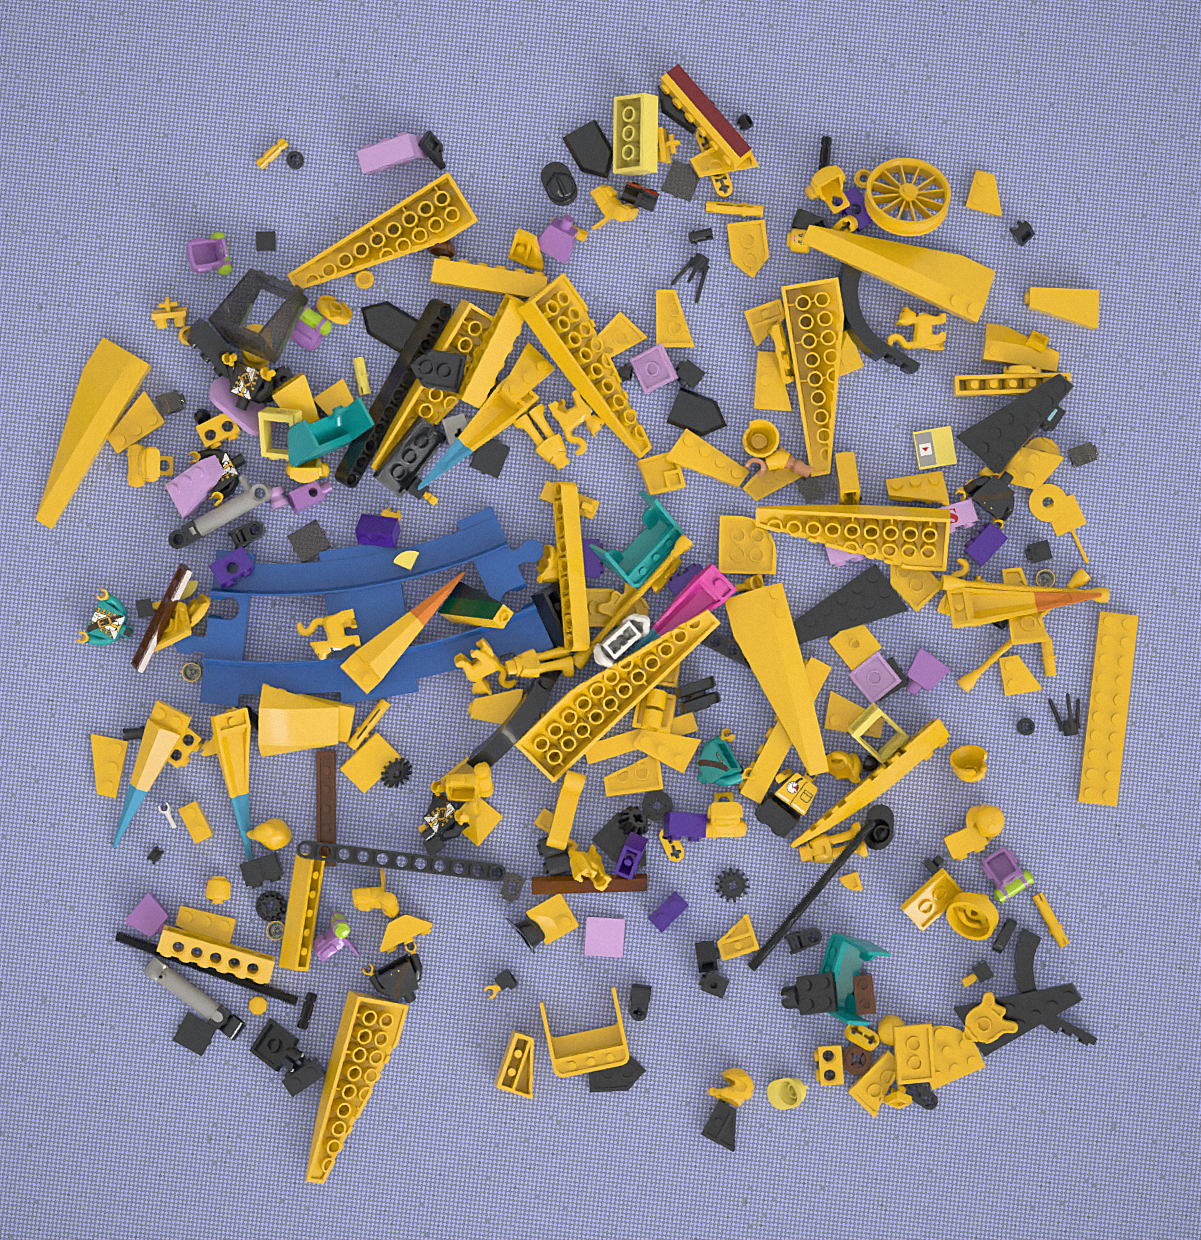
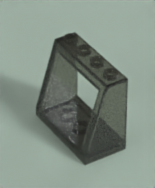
M250 268L208 320L226 343L275 364L280 358L308 299L304 295L305 291L299 285H291L288 281H281L274 275L269 276L262 270L257 271ZM261 289L286 299L259 333L243 327Z

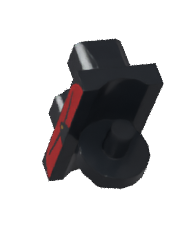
M627 181L621 200L633 204V208L641 207L653 212L659 193L654 189L641 187L636 182Z

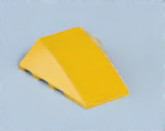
M263 683L259 704L258 746L261 757L338 744L339 706L317 699H309L304 695H296L287 692L285 689H277Z

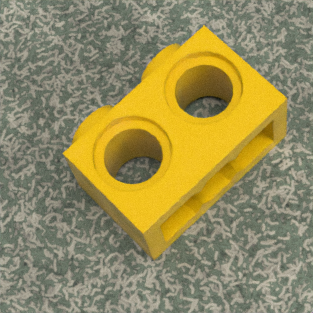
M224 413L196 426L207 449H216L222 446L221 442L227 439L232 441L238 438V434L242 432L239 425ZM226 422H232L233 429L230 432H225L223 429ZM215 431L216 437L213 440H207V432Z
M188 726L185 735L175 748L181 751V758L175 760L171 755L168 761L176 768L181 766L184 768L191 760L189 756L192 752L197 753L203 746L201 742L204 738ZM188 734L194 738V743L190 746L185 743V737Z
M841 1044L817 1045V1050H814V1061L818 1062L819 1068L815 1069L816 1081H819L821 1086L844 1084ZM831 1050L833 1057L830 1060L823 1059L824 1051ZM828 1069L834 1071V1077L831 1079L824 1077V1073Z

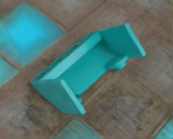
M357 398L346 407L340 405L332 410L333 413L330 416L311 424L303 420L290 426V431L287 432L288 457L292 468L346 446L375 425L362 399Z
M642 491L638 494L648 505L642 514V522L646 528L621 554L616 549L605 551L592 543L589 545L611 571L634 588L640 587L660 564L669 557L668 555L673 550L676 541L684 534L683 530L660 502Z
M834 933L831 935L819 974L835 972L839 1011L828 1012L830 1015L846 1024L870 1025L868 1020L857 1015L855 996L852 995L854 991L853 977L859 975L863 960L873 961L876 956L890 957V952L872 942L845 934Z

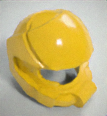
M729 1068L721 1073L723 1079L729 1083V1087L718 1089L711 1087L707 1090L709 1096H713L733 1106L741 1107L743 1101H748L752 1097L754 1083L745 1070Z

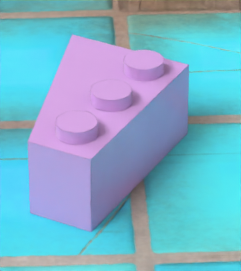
M401 132L396 134V138H384L379 140V144L362 146V150L357 151L362 173L371 175L392 169L393 166L401 163L409 164L410 160L416 158L427 159V155L418 146L422 136Z
M216 455L200 460L165 484L183 519L198 513L199 507L208 498V493L215 487L223 475L224 470Z

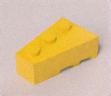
M512 1029L494 1085L496 1088L533 1099L534 1038L531 1035Z

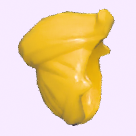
M546 544L543 546L544 552L539 560V565L535 567L539 573L536 579L540 584L542 582H559L557 548L552 544Z
M840 750L825 754L829 774L833 775L837 780L849 778L853 783L861 782L862 763L857 754H848Z
M272 818L257 825L254 830L248 831L246 835L250 839L261 842L269 850H277L291 841L292 832L282 819Z

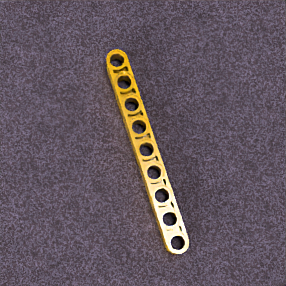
M556 481L552 487L564 644L567 651H587L590 647L578 489L575 482Z

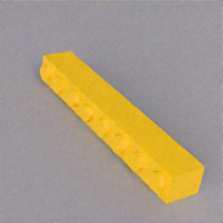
M810 657L809 660L805 659L803 663L814 703L832 667ZM777 714L774 717L776 721L774 727H769L765 735L768 739L764 745L760 744L756 752L759 755L755 762L751 761L748 767L753 769L748 777L756 775V778L752 781L743 779V782H740L738 786L741 789L739 793L760 804L792 745Z

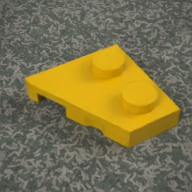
M975 170L965 208L1001 217L1002 211L994 174Z
M1018 655L998 658L1004 696L1042 690L1040 684Z

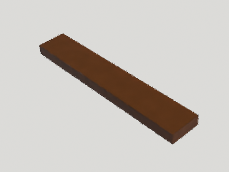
M183 563L179 564L131 662L138 672H144L193 573Z
M316 751L317 842L336 844V751ZM321 847L319 854L328 857L329 849ZM325 862L324 867H336V863Z
M647 873L634 874L632 880L618 874H609L612 879L603 891L596 889L593 881L581 875L583 878L582 882L575 880L573 876L531 877L532 895L647 891Z

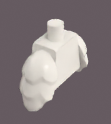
M636 613L626 617L622 621V625L618 626L603 641L598 642L594 646L593 653L596 663L605 667L613 666L614 660L636 640H640L649 633V617Z

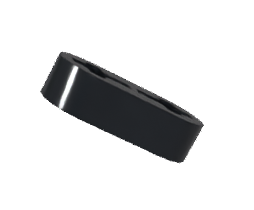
M1009 917L1007 918L993 943V951L999 954L1002 953L1016 928L1017 921Z
M919 1083L905 1084V1094L909 1095L908 1087H914V1085L917 1086L916 1090L920 1093L919 1096L912 1093L910 1095L912 1096V1101L927 1110H932L937 1106L938 1098L933 1092ZM923 1095L928 1098L933 1096L932 1100L934 1103L925 1105L926 1101L921 1097Z

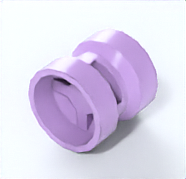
M282 485L272 489L273 495L270 504L272 511L290 504L288 498L283 495L285 490Z

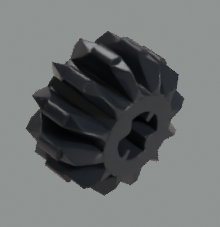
M629 806L620 812L617 823L620 824L618 829L624 831L623 835H629L630 832L642 836L648 832L651 822L648 821L649 815L644 814L645 809L640 811L638 806L634 808Z

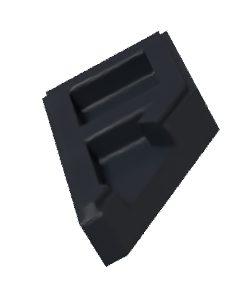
M427 131L418 146L440 170L445 169L446 165L442 158V152H444L443 145L431 131Z

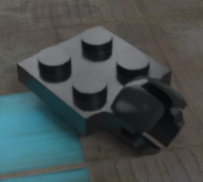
M835 972L796 977L795 985L783 987L781 990V996L786 995L790 997L789 999L781 1000L783 1007L786 1009L798 1008L801 1016L839 1011Z
M271 1018L249 1049L251 1053L277 1072L284 1067L286 1070L295 1073L302 1068L296 1061L299 1060L304 1064L306 1060L305 1054L297 1048L300 1039Z

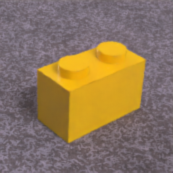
M198 800L178 809L195 844L215 835Z
M975 824L974 828L965 827L942 837L951 859L960 861L968 857L967 853L971 851L978 853L986 849L985 845L988 844L986 837L979 835L980 832L977 824Z

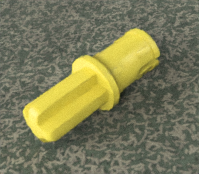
M356 357L353 359L356 374L354 379L357 380L359 396L371 394L368 381L369 374L366 371L364 358Z

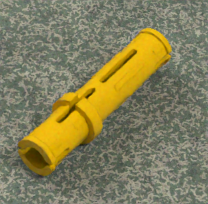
M706 201V213L763 217L764 205L747 204V202Z
M381 698L361 726H357V731L347 742V745L357 751L358 747L366 737L370 736V731L391 705Z
M1043 892L1033 896L1032 899L1049 928L1048 932L1053 935L1059 949L1065 947L1066 944H1070L1062 929V923L1059 924Z

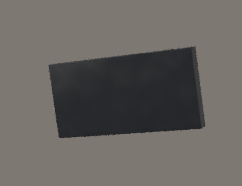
M419 415L372 476L401 498L447 437Z

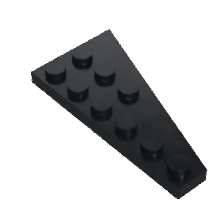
M1059 373L956 437L995 472L1000 474L1074 388V385Z
M874 564L793 621L798 644H803L820 637L872 623L879 619L908 612L909 609L877 565Z
M1073 982L1040 990H1031L1021 994L995 998V1003L1006 1008L1003 1019L1016 1022L1018 1030L1015 1033H1004L992 1043L986 1044V1042L979 1041L975 1043L985 1057L1082 1001L1083 998ZM981 1002L954 1006L953 1009L964 1026L969 1011L981 1004Z

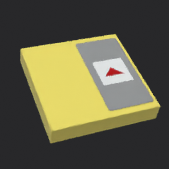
M951 426L912 432L919 470L957 464Z

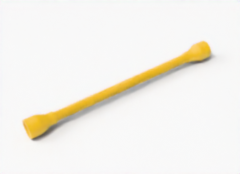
M684 534L680 536L670 555H668L669 557L660 564L659 568L652 573L649 579L625 603L626 605L617 612L618 614L591 641L589 649L587 651H578L572 657L574 665L581 670L588 663L594 646L609 634L618 621L627 614L628 610L635 605L638 599L645 594L646 590L660 577L659 575L663 574L666 568L670 566L669 564L694 545L690 539Z
M1080 568L1073 574L1070 582L1066 584V588L1075 590L1084 586L1091 578ZM1052 609L1040 611V617L1043 618ZM1008 639L978 669L963 675L957 681V684L966 693L974 687L977 679L981 677V673L985 672L992 663L996 662L1003 653L1009 650L1008 648L1012 647L1011 640Z
M942 575L940 582L941 590L971 587L1017 592L1102 593L1100 598L1092 600L1101 603H1107L1109 600V588L1105 587L1074 590L1045 586L985 583L982 581H966L953 575Z

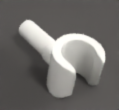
M165 802L168 806L166 811H163L159 805V811L165 814L172 829L176 828L177 826L170 813L172 810L171 805Z

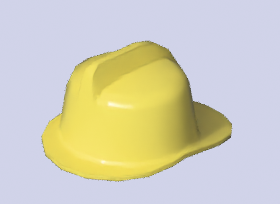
M793 1077L774 1080L767 1087V1097L770 1103L779 1110L800 1106L804 1100L808 1085H804L800 1079Z

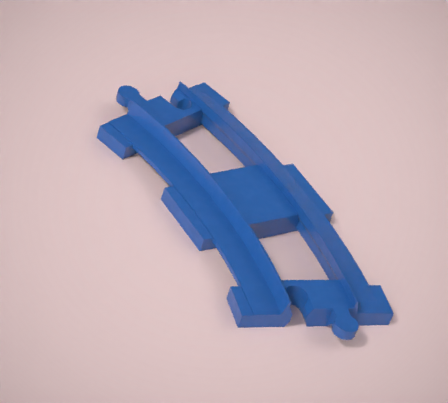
M488 507L457 521L456 523L460 529L459 532L398 550L396 545L395 548L360 545L319 552L320 562L293 564H255L256 554L246 553L255 567L252 570L253 573L246 578L240 577L235 580L236 584L229 588H221L213 574V583L210 590L212 600L234 598L239 604V614L232 620H226L219 615L209 614L206 637H199L191 633V635L175 642L174 645L176 650L182 654L204 653L202 658L204 665L200 693L201 703L240 706L241 694L261 695L263 683L277 689H285L293 694L340 691L342 703L419 692L417 679L459 669L454 662V657L459 653H463L471 661L476 659L471 656L470 651L481 649L478 648L476 642L482 638L489 643L496 656L514 651L515 656L530 649H534L536 653H541L554 646L532 601L523 605L518 612L513 613L503 629L482 626L424 644L412 646V643H410L384 678L366 694L340 666L355 651L407 614L402 582L474 561L489 597L502 603V598L507 592H518L527 588L518 566L526 562L533 563L539 561L543 556V546L539 541L530 539L525 541L520 548L511 551L492 507ZM216 550L215 561L233 551ZM405 551L419 552L411 571L393 563L394 559ZM235 564L230 565L228 568L229 573H235L238 570V566ZM325 594L328 616L335 615L344 610H354V620H356L357 628L346 627L344 632L346 636H359L360 647L349 645L341 651H335L334 659L287 662L244 661L251 596Z

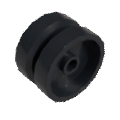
M714 675L674 688L676 698L681 699L689 696V700L679 704L681 714L691 711L697 712L722 701L719 692L706 693V690L717 685Z

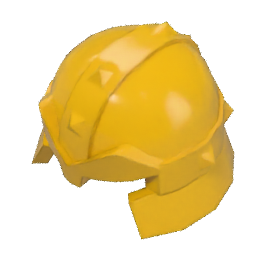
M756 419L749 422V428L742 437L743 448L755 457L771 455L779 444L777 428L771 422L764 419Z
M964 745L956 748L949 758L950 764L953 767L952 771L964 782L980 781L985 777V772L988 771L985 763L988 753L984 748L977 745Z
M975 805L967 812L966 826L967 828H974L975 824H977L980 832L979 835L987 837L989 842L1002 831L1005 819L999 806Z

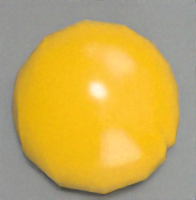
M893 1014L886 1015L878 1022L877 1033L883 1044L894 1046L892 1026L905 1025L899 1016Z

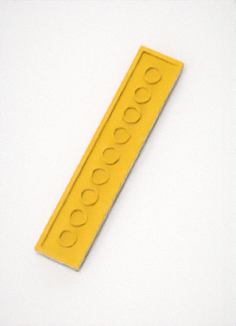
M1099 611L1078 802L1117 806L1138 624L1137 615Z

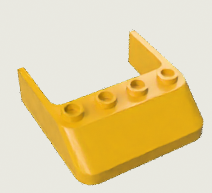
M615 985L611 986L618 1022L612 1026L553 1037L550 1033L544 1001H540L539 1004L554 1073L558 1077L564 1078L621 1066L629 1060V1050Z

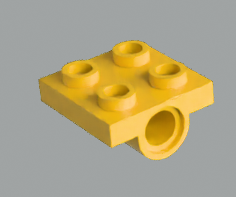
M651 689L636 704L632 728L670 734L677 702L676 696L667 694L663 690Z

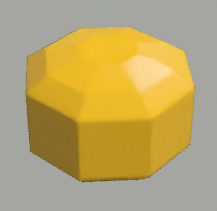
M255 996L249 1001V1010L252 1014L261 1015L267 1010L268 1002L262 996Z

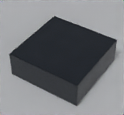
M256 232V251H276V232Z

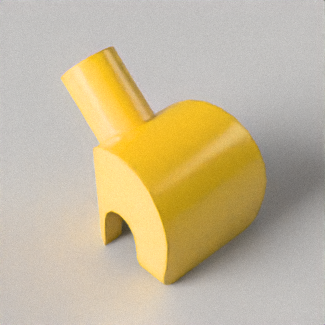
M762 574L748 577L744 580V583L735 585L737 592L744 590L749 592L765 587Z

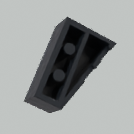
M197 319L183 333L188 338V344L194 350L197 348L201 352L200 357L207 364L211 362L214 366L212 370L219 377L229 378L227 364L222 361V356L227 352L230 356L234 352L205 320ZM237 356V360L234 361V363L239 362L241 364H244Z
M556 582L531 595L554 648L565 646L560 584Z

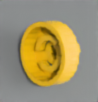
M978 892L959 893L954 897L946 913L950 926L958 934L971 940H984L990 937L999 920L997 909L990 902L989 896Z

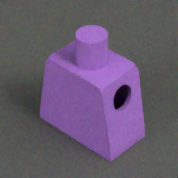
M564 215L562 220L554 218L538 239L539 248L542 252L564 264L572 256L578 235V230L572 227L573 217Z
M314 481L289 492L287 498L296 515L324 501V495L332 492L333 489L329 481L320 485L317 481ZM309 492H314L316 496L311 497Z
M919 648L906 673V677L912 680L906 690L916 696L921 687L926 691H930L950 671V668L922 648Z
M149 892L127 917L125 922L146 935L153 937L157 931L162 934L164 925H168L166 921L171 915L153 893Z

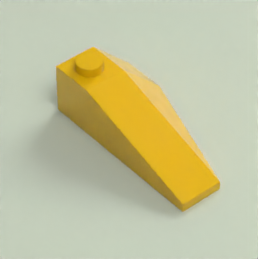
M986 323L981 361L1011 366L1030 365L1033 369H1036V366H1040L1041 370L1057 372L1059 352L1046 346L1044 352L1041 353L1026 345L1027 336L1004 325Z

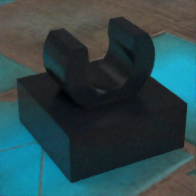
M1017 221L1019 227L1016 230H1013V228L1009 229L1016 243L1021 247L1035 235L1027 221L1023 223Z
M937 855L932 861L926 857L921 863L935 875L940 870L938 867L944 860Z

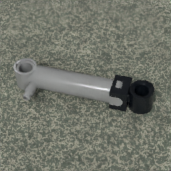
M242 474L239 476V479L245 490L244 492L195 520L181 526L182 529L172 531L168 537L169 545L174 549H181L187 547L190 543L200 540L212 531L271 499L273 495L272 487L267 483H259L251 487L247 478ZM259 488H263L265 491L263 498L258 496ZM178 534L183 536L182 544H179L176 540Z
M154 956L143 970L149 978L168 989L206 1018L211 1025L218 1030L220 1029L230 1039L235 1041L246 1027V1023L199 990L170 968L161 958Z

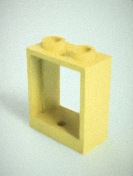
M266 407L258 412L261 456L269 457L270 460L286 459L289 462L287 449H277L272 446L271 421L289 423L290 427L298 422H302V410Z
M874 702L847 728L851 736L881 764L891 758L898 748L904 746L909 738L907 733ZM881 716L897 732L877 752L861 735Z

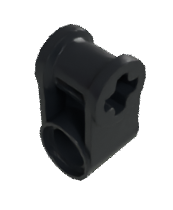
M797 209L791 228L807 230L809 225L819 226L820 223L823 224V228H829V223L823 217L803 209Z
M252 521L244 526L233 529L227 534L231 536L235 544L234 549L236 550L241 546L244 548L262 538L266 533V527L261 522ZM256 524L261 529L258 535L252 533V527Z
M810 927L784 936V939L788 941L789 953L791 955L818 945L822 940V934L817 927ZM811 931L819 934L816 941L808 939V934Z
M632 983L630 1015L635 1021H643L647 1017L652 988L650 985ZM638 1007H641V1010L644 1011L640 1018H637L636 1014L633 1013Z

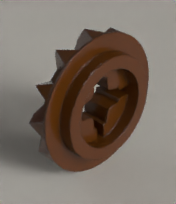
M852 1044L843 1052L842 1064L849 1073L860 1075L867 1072L871 1067L872 1054L870 1051ZM852 1054H854L855 1056L861 1055L859 1059L861 1061V1064L854 1063L851 1065L852 1061L854 1060Z

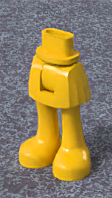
M541 403L529 411L528 414L547 438L546 440H543L527 414L512 424L517 429H524L537 446L535 452L546 462H550L551 465L553 464L557 470H560L570 461L566 456V447L561 435L555 434L543 415L545 407Z
M558 646L541 653H536L534 649H530L513 657L512 660L505 661L508 675L515 674L516 676L535 678L539 677L541 673L561 670L567 678L574 675L573 659L570 656V651H567L565 646ZM559 659V660L550 661V662H546V663H540V661H544V660Z
M859 821L854 822L851 828L845 832L831 836L823 833L810 840L809 843H806L807 846L799 847L802 862L811 860V863H832L833 858L839 856L840 852H842L841 850L844 851L845 847H847L844 845L832 848V845L853 840L852 837L858 834V830H861ZM862 841L853 853H857L860 857H868L865 842Z

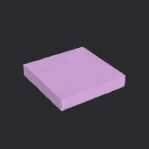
M662 343L629 359L645 394L678 378Z
M878 651L848 674L870 704L875 703L902 681Z
M587 916L584 955L623 958L625 919Z

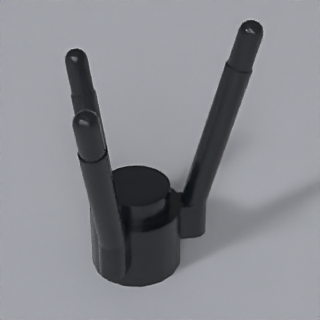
M696 253L695 257L690 258L687 265L671 282V285H674L690 266L693 270L687 283L691 282L696 272H702L695 303H698L707 271L710 268L708 266L710 260L706 256Z
M1066 694L1068 719L1063 720L1064 724L1061 722L1052 699H1049L1048 702L1058 723L1059 732L1063 731L1064 736L1079 734L1080 699L1076 700L1075 719H1073L1070 694Z

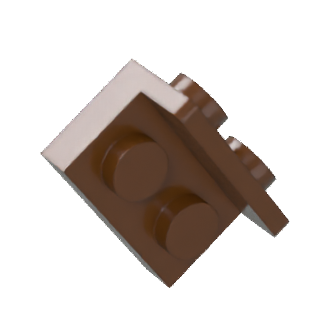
M865 973L862 976H854L853 985L857 1015L875 1014L876 1005L872 974Z

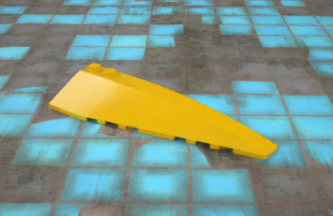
M447 172L296 268L287 276L296 291H300L434 246L436 243L446 242L478 222V219L452 175Z
M813 225L808 226L801 242L971 324L977 323L995 275L994 270L963 255Z
M562 273L517 309L581 396L621 441L640 459L652 446L643 426L637 422V413L635 409H631L627 400L629 396L620 385L622 381L609 353H606L603 349L604 342L602 338L597 337L594 329L596 325L594 320H590L586 303L566 275Z
M838 277L781 287L809 466L812 467L811 477L830 474L844 324V311Z
M464 299L459 303L432 348L434 350L467 356L462 381L494 318ZM416 378L393 419L370 467L374 470L379 468L419 415L432 426L437 425L458 403L459 398L455 397L456 393L423 387L418 378Z
M104 337L83 368L35 519L50 529H53L108 440L107 437L116 427L152 368L148 363Z
M784 505L756 507L755 526L778 533H788L796 538L798 536L808 539L810 542L823 543L825 546L852 554H862L866 558H876L883 560L887 564L900 565L901 568L946 571L951 519L950 509L877 505Z
M778 583L728 598L724 604L733 637L751 666V670L757 677L774 712L779 717L780 723L785 728L792 745L796 748L808 774L812 776L828 772L829 769L815 707L783 584Z
M939 718L931 719L907 740L904 746L898 748L891 758L880 764L789 845L794 848L843 821L889 789L923 759L927 761L934 755L933 750L935 748H942L948 743L947 738L950 735Z
M348 991L322 1089L305 1181L325 1183L335 1164L338 1152H341L343 1149V1143L347 1135H350L352 1132V1126L356 1118L358 1119L373 1092L372 1088L375 1082L380 1079L382 1075L380 1073L385 1063L389 1062L393 1048H396L399 1043L409 1005L367 993Z

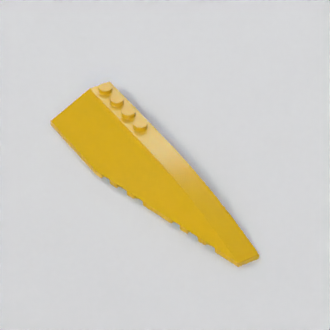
M706 609L618 661L613 666L608 667L571 689L515 743V746L553 783L556 782L703 641L720 622Z

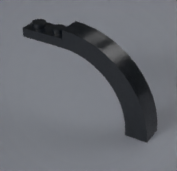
M842 263L838 279L844 311L843 326L853 343L875 362L883 357L885 362L892 365L895 364L906 374H913L918 371L920 363L883 342L869 328L862 315L858 299V287L862 271Z
M553 659L545 660L544 663L550 662V661H554V660H553ZM548 671L539 674V677H535L525 695L508 718L487 740L473 750L466 763L474 768L478 763L486 762L490 768L501 759L540 713L562 671Z
M1022 928L1018 936L1013 963L1016 986L1020 994L1037 989L1034 981L1033 964L1037 947L1042 939ZM1054 1016L1042 1023L1056 1034L1061 1027L1060 1032L1070 1037L1072 1034L1079 1037L1077 1041L1086 1046L1089 1043L1095 1045L1097 1041L1096 1037L1058 1016Z

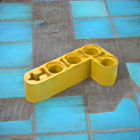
M567 770L561 784L546 846L565 851L586 775Z

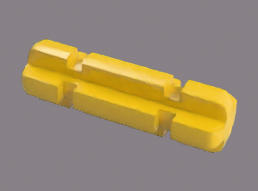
M280 138L276 145L270 147L263 154V157L256 160V164L261 169H264L268 162L271 163L281 153V150L284 151L288 147L285 139Z

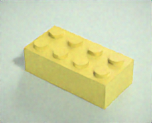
M638 93L614 97L613 173L623 176L657 173L658 96Z

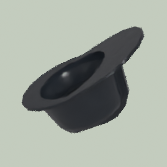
M552 162L544 167L541 173V181L552 203L558 206H567L574 202L578 190L568 167L560 162Z
M878 804L871 807L866 816L867 821L871 818L876 823V826L864 839L865 844L873 850L886 848L894 838V814L888 806Z
M506 917L507 922L523 938L530 951L535 954L534 948L545 939V934L540 926L533 920H524L514 924Z

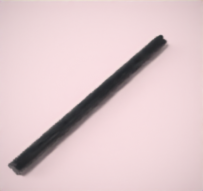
M871 818L868 821L866 820L867 823L861 826L862 828L858 830V834L852 837L853 840L851 839L850 843L846 844V849L844 851L841 850L842 852L837 856L838 858L832 861L833 864L829 865L830 867H828L827 871L825 870L826 873L822 874L821 878L817 879L818 882L812 885L813 887L809 889V893L803 896L804 899L800 900L801 902H799L798 906L796 905L797 908L793 909L790 915L788 914L786 921L784 920L783 924L779 925L780 928L774 931V935H771V939L767 940L766 944H764L765 946L761 947L762 950L756 953L757 955L753 957V961L747 964L754 972L798 918L801 917L807 907L815 900L827 883L830 882L836 872L844 865L856 848L864 841L865 837L873 830L876 823Z
M117 932L115 941L143 950L152 955L154 954L163 959L165 958L174 963H179V965L190 967V969L201 971V973L215 976V978L231 982L237 986L249 988L251 991L253 990L262 995L276 998V1000H283L287 1004L289 1003L294 1006L297 1004L299 996L296 997L295 995L294 997L292 993L287 994V992L285 993L281 989L278 991L274 987L269 988V985L267 987V984L265 986V984L253 982V980L251 981L247 977L245 979L238 978L230 972L221 973L213 967L203 968L192 961L189 963L182 962L178 957L162 956L160 952H157L158 946L156 947V945L154 946L150 942L145 943L143 939L142 941L141 939H136V937L134 939L132 935L129 937V935L127 936L123 932L121 934Z

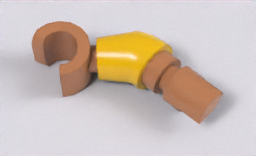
M783 450L773 452L771 455L764 457L765 460L751 458L745 464V468H749L753 462L760 464L761 471L757 474L758 478L764 475L766 469L770 471L775 469L783 470L784 468L789 470L791 468L794 473L808 479L812 467L804 464V461L794 460L795 457Z

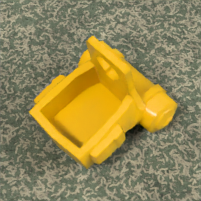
M837 165L827 166L817 171L811 178L810 185L805 188V194L812 201L816 198L822 199L827 203L833 214L850 206L848 199L843 193V183L846 182V176ZM835 195L843 200L842 205L838 207L832 204V197Z
M603 184L590 192L605 216L604 219L591 227L593 230L601 228L612 219L624 222L626 220L631 221L638 216L639 209L633 208L634 205L622 204L617 198V191L612 186Z
M141 444L128 446L127 479L129 486L138 488L145 485V480L146 482H155L160 476L173 475L172 456H160V450L153 446H148L146 449ZM165 460L168 462L169 468L167 471L160 470V461Z
M319 457L294 468L288 462L285 468L287 476L302 483H309L316 479H321V477H328L330 473L327 462H321Z
M486 762L475 765L474 773L447 775L445 786L448 800L473 801L475 814L479 812L481 797H490L494 793L491 769Z
M732 792L715 793L714 803H711L707 811L710 820L706 821V838H738L745 836L747 825L744 820H740L743 817L742 805L739 802H734ZM722 797H726L730 801L718 803L719 799Z
M380 869L381 887L352 889L353 904L359 911L369 912L375 908L382 909L386 916L394 919L399 915L400 907L396 896L391 892H386L385 872L383 869Z

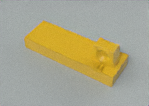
M546 481L539 499L553 504L552 487L554 483ZM578 493L580 515L593 520L600 502Z

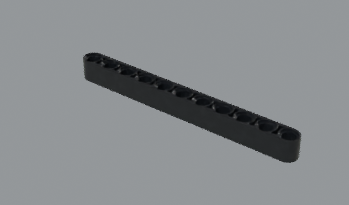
M436 298L430 300L369 410L375 425L351 442L335 472V480L349 488H354L359 483L417 378L409 364L434 347L451 316L452 307L450 304Z
M302 841L296 847L297 856L309 860L491 882L501 881L506 875L505 868L495 863L314 841ZM303 844L310 847L308 855H303L300 852V847ZM321 847L329 849L328 857L324 858L319 854ZM341 849H345L349 853L346 860H342L339 857L338 853ZM359 852L367 853L368 859L366 862L359 861ZM379 854H384L387 857V862L383 865L377 861ZM398 856H403L406 859L405 866L400 867L397 865L396 859ZM418 858L423 859L425 862L423 869H418L415 865ZM436 861H441L444 864V869L440 872L435 869ZM456 863H460L463 866V871L460 874L454 871ZM475 865L480 866L482 869L480 876H476L473 873ZM493 868L500 869L501 875L499 878L492 876Z

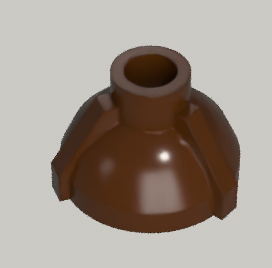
M450 239L427 248V251L438 257L445 256L451 258L455 256V247Z

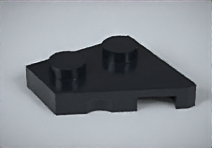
M718 1100L701 1135L734 1152L736 1109Z

